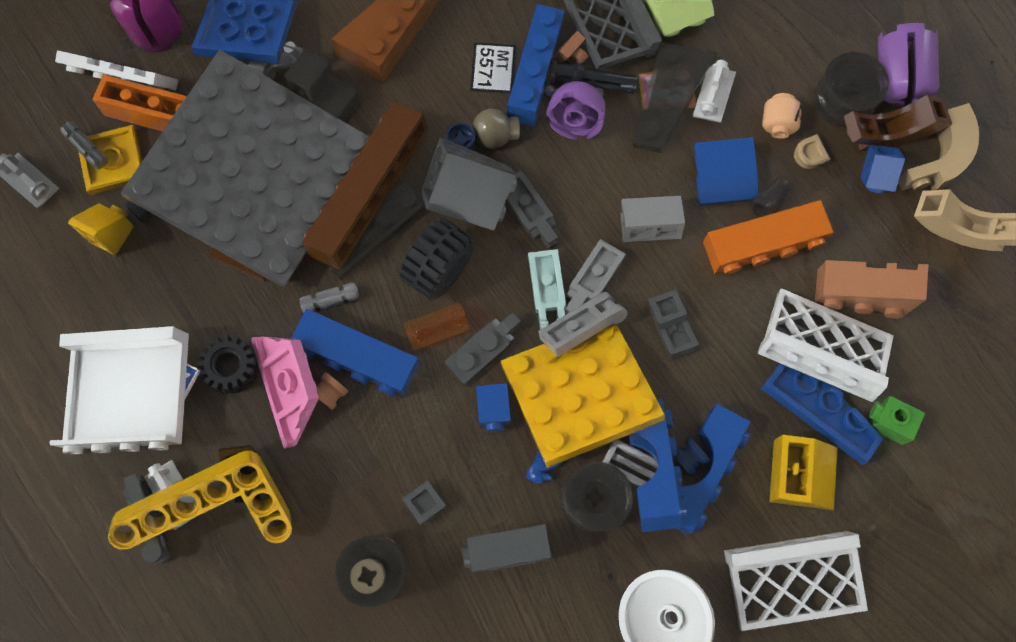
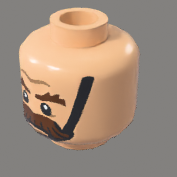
M775 94L764 104L762 126L765 131L771 133V136L777 139H785L798 131L801 122V103L791 94Z

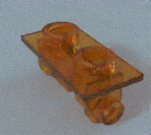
M459 302L403 323L413 351L470 330L464 309Z

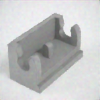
M681 196L622 199L620 218L623 242L682 238L685 218Z

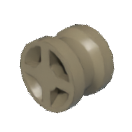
M376 559L361 560L351 570V584L360 593H373L384 584L386 571L382 563Z

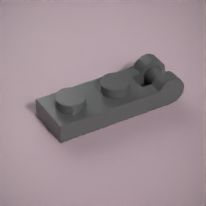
M135 473L123 478L126 488L123 489V494L128 505L152 495L144 476ZM157 510L149 512L151 516L159 517ZM164 532L144 542L145 546L142 549V557L146 562L162 564L168 561L171 552Z

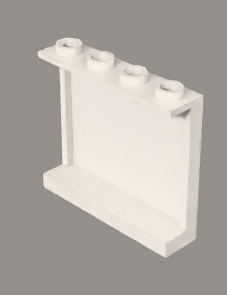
M174 326L60 334L59 346L71 350L63 439L50 440V445L63 448V453L83 454V449H91V452L110 453L113 447H120L119 450L125 452L140 451V446H149L148 449L163 451L169 450V445L182 444L189 334Z

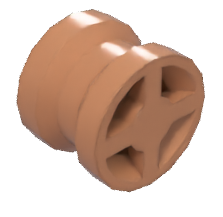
M326 372L321 376V382L316 386L319 396L318 400L332 411L336 407V401L348 393L344 386Z

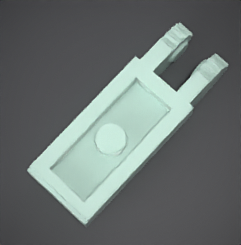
M558 249L528 253L535 311L538 313L540 330L549 325L546 311L557 310V320L565 315L566 301Z

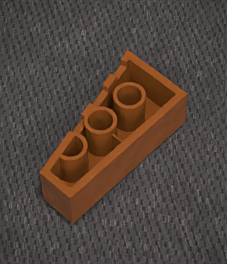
M376 0L331 39L336 56L384 82L441 0Z

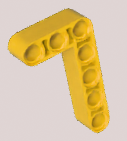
M243 451L119 510L112 518L108 539L113 547L126 550L241 495L265 539L271 543H281L291 535V514L261 457L253 451ZM245 466H251L256 469L251 474H243L239 471ZM213 481H221L225 483V486L216 489L209 484ZM260 493L270 495L268 499L263 501L254 498ZM187 495L195 500L190 503H184L179 498ZM158 510L164 515L157 518L151 516L149 512ZM273 520L284 521V523L280 526H272L269 524ZM122 525H127L131 527L133 530L130 532H123L118 527Z

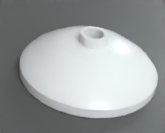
M655 570L639 576L626 589L619 607V626L625 642H712L715 620L707 595L694 580L677 571ZM671 611L677 614V622H673L670 619Z

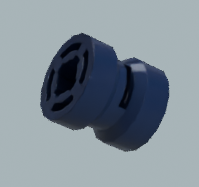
M458 122L448 128L446 132L447 140L476 151L475 132L469 124Z

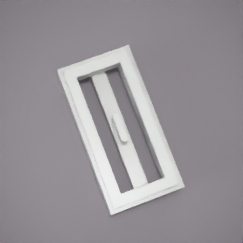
M618 439L612 441L600 466L638 487L647 482L609 463L612 459L650 479L655 473L614 453L616 448L658 468V464L653 457Z

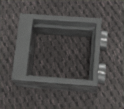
M546 524L467 538L468 546L462 547L464 565L466 568L471 567L473 574L551 559Z

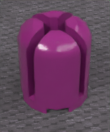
M110 0L111 10L130 40L137 46L144 48L146 52H162L170 49V44L177 39L179 33L183 34L184 22L173 0Z

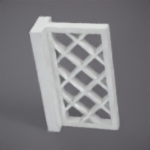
M781 288L777 293L765 338L760 344L758 354L873 402L888 385L889 377L885 375L894 335ZM783 301L793 304L798 312L789 315L783 306ZM816 314L821 316L826 324L817 327L810 315ZM802 318L809 330L800 332L793 320ZM785 323L792 335L789 336L775 330L776 326ZM845 326L850 328L854 337L846 339L839 327ZM831 330L838 342L828 344L821 332ZM814 335L820 348L808 344L804 338ZM873 338L883 342L882 348L875 351L867 339ZM859 342L866 354L858 357L850 344ZM842 347L849 360L835 355L833 350ZM870 359L877 372L865 368L862 362Z
M843 531L724 550L725 560L730 570L739 629L745 631L868 611L857 548L861 547L859 535ZM849 554L851 566L843 576L834 570L831 565L838 555ZM829 557L826 562L819 559ZM814 559L822 565V568L813 581H811L799 571L807 560ZM798 562L794 568L788 564ZM783 564L791 570V573L782 586H779L768 575L776 565ZM766 567V569L763 571V573L760 572V571L757 569V568ZM753 570L760 576L750 592L741 586L738 571ZM828 570L841 579L831 595L818 586ZM796 575L810 584L800 600L786 591ZM852 576L854 584L849 581ZM765 580L778 589L768 605L755 596ZM846 584L855 590L857 604L844 605L837 600ZM816 589L828 599L820 610L813 611L805 603ZM742 591L747 594L744 600L742 597ZM783 594H785L797 604L789 615L782 616L773 609ZM752 599L766 608L758 620L746 621L745 608ZM833 603L838 605V607L830 608ZM802 607L807 610V612L799 613ZM770 613H773L775 616H777L767 618Z

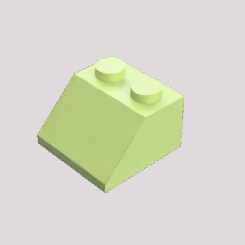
M642 0L658 33L665 37L677 35L680 33V29L701 25L705 23V19L715 16L712 0Z

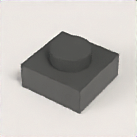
M428 480L402 498L420 525H423L446 508V505Z

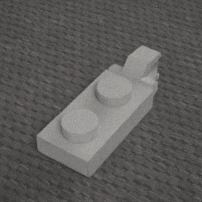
M601 239L599 240L569 286L566 296L571 301L565 308V315L604 291L626 256L624 252Z

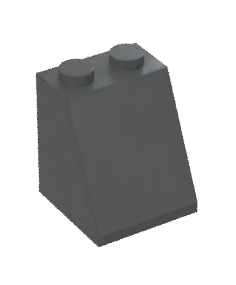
M440 137L421 193L427 210L495 230L497 222H501L505 216L506 205L504 204L508 195L513 194L517 179L510 166Z

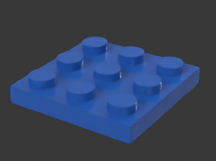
M209 0L192 45L194 55L214 57L220 49L237 60L279 64L299 0Z

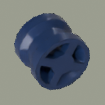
M692 437L686 440V445L681 449L677 448V456L675 458L691 477L697 472V468L701 464L706 465L711 461Z

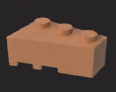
M826 260L817 269L815 303L824 304V307L832 310H839L844 307L854 309V312L859 314L878 312L884 313V316L887 318H903L927 299L929 264H918L917 270L897 269V263H887L886 268L866 267V262Z

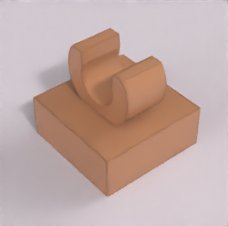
M576 31L557 50L552 60L557 59L560 63L568 60L573 65L577 62L582 64L589 57L579 47L586 38L579 31Z

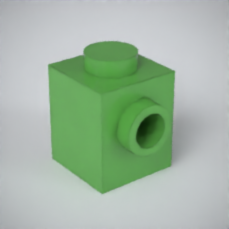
M889 396L880 402L877 401L873 405L869 418L872 419L871 426L879 434L904 445L914 441L925 413Z

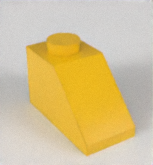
M100 203L75 215L68 222L88 242L115 256L134 227L126 218L128 214L115 205L108 208Z

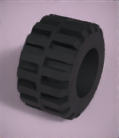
M445 217L438 218L429 224L412 244L402 263L400 279L431 301L439 298L448 291L463 272L473 253L475 238Z

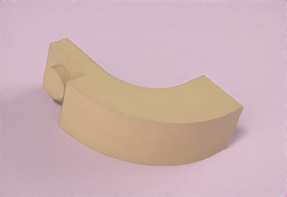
M970 103L948 109L952 125L936 133L941 145L940 158L936 161L908 169L898 181L902 191L910 188L917 191L929 185L931 190H941L952 183L970 165L976 155L979 144V127Z
M951 190L922 191L914 217L934 234L960 245L981 250L1003 251L1004 246H1016V213H989L974 209L961 202Z

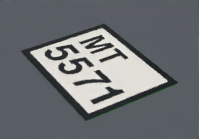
M474 42L470 91L511 93L514 80L516 45Z

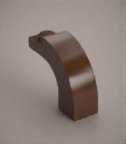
M926 95L903 108L888 113L868 114L852 111L843 116L847 126V136L852 143L858 144L860 151H868L869 145L891 148L902 146L928 137L952 125L944 98Z

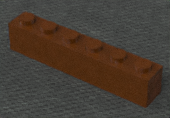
M393 102L388 111L383 113L379 125L373 134L368 136L364 148L358 157L353 159L349 171L343 180L337 183L334 194L328 203L322 206L319 217L304 235L302 244L311 258L341 270L429 131L422 112Z

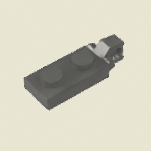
M520 170L515 173V178L517 179L516 187L513 194L508 195L506 203L528 235L530 234L533 239L539 236L546 248L550 249L558 244V236L552 229L556 226L553 214L523 171Z
M511 313L501 323L497 319L491 323L489 322L445 360L444 364L464 386L467 385L510 347V343L514 340L511 334L521 326V321Z

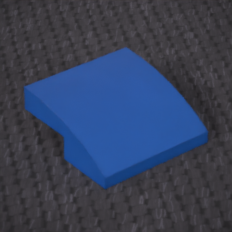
M753 137L698 142L694 144L693 150L697 169L695 180L699 206L758 200V176Z

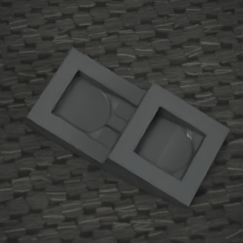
M673 290L648 299L654 323L669 359L672 360L698 351L699 344L687 321L688 314L677 291Z

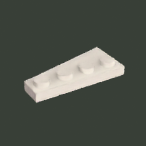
M57 50L55 62L66 64V71L84 75V71L87 69L94 71L93 77L100 79L105 74L135 83H145L150 87L165 91L166 89L177 90L178 79Z

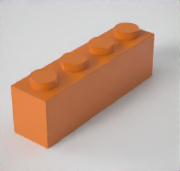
M103 74L92 100L106 117L163 132L187 96Z
M819 200L708 232L703 244L714 274L724 272L725 275L740 271L742 266L752 264L753 267L766 264L772 257L779 255L782 259L791 257L803 248L808 247L810 251L819 249L826 245V241L834 232L822 201Z

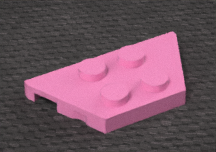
M265 336L252 337L250 340L283 448L295 447L319 399L317 387L307 362V355L304 352L301 340Z

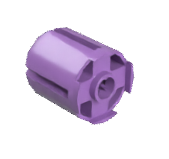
M907 23L897 25V31L888 33L884 37L882 32L878 37L879 95L884 102L893 106L904 107V98L907 97L908 60L910 104L926 95L936 96L940 87L937 29L934 33L933 31L926 30L924 23Z

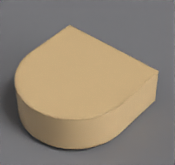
M818 134L802 140L794 151L795 161L806 169L816 168L828 163L830 160Z

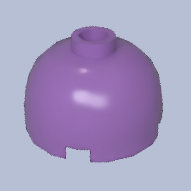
M579 81L562 85L554 92L546 111V115L550 119L549 125L558 134L569 139L577 140V135H587L586 139L594 137L600 132L605 120V101L599 90L588 83Z

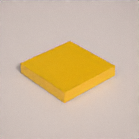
M129 125L87 136L106 156L108 163L101 169H95L79 152L86 191L92 195L126 186L143 161L135 126Z

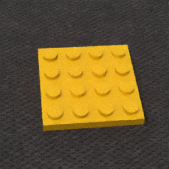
M612 323L559 357H556L545 344L501 360L504 373L547 468L665 421V414L617 324Z

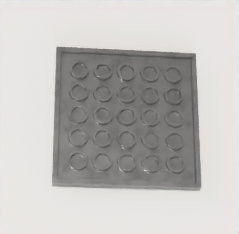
M219 49L121 191L122 197L285 288L307 253L302 244L306 231L313 226L319 217L322 206L328 203L334 194L337 183L343 180L349 171L351 162L355 157H358L364 148L368 136Z

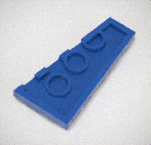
M781 363L778 364L761 387L764 392L861 465L866 464L883 440L856 408H851L842 397L844 394L838 387Z

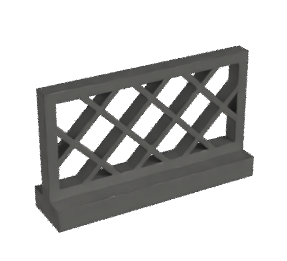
M563 0L577 30L586 38L583 43L597 70L644 55L645 59L656 55L662 39L642 0H614L613 4L603 0H583L591 3L588 12L576 8L575 0ZM594 5L609 11L606 20L591 14ZM612 13L624 17L626 21L625 27L609 22ZM587 21L602 26L599 36L587 31L585 27ZM606 28L621 34L618 44L602 37ZM624 36L635 40L638 47L629 49L622 46L621 42ZM598 45H603L615 51L612 56L601 59L597 51Z

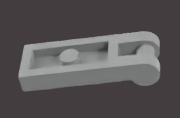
M603 292L538 331L540 340L556 357H559L612 323L619 324L624 321L627 316V310L622 305L615 304V299L608 292Z

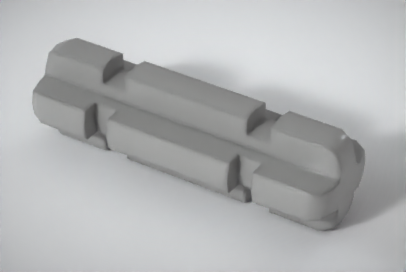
M352 282L343 285L341 289L338 286L315 293L316 296L313 297L311 294L300 298V305L303 312H305L306 308L315 312L316 308L322 310L343 304L344 300H348V302L359 299V291L357 285Z

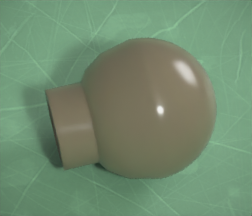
M492 108L483 110L475 117L472 124L476 142L487 149L502 147L508 140H518L520 136L518 116L508 117L501 110Z

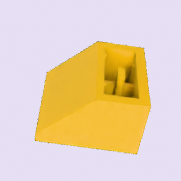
M781 435L775 439L773 444L769 502L834 510L837 447L806 437Z

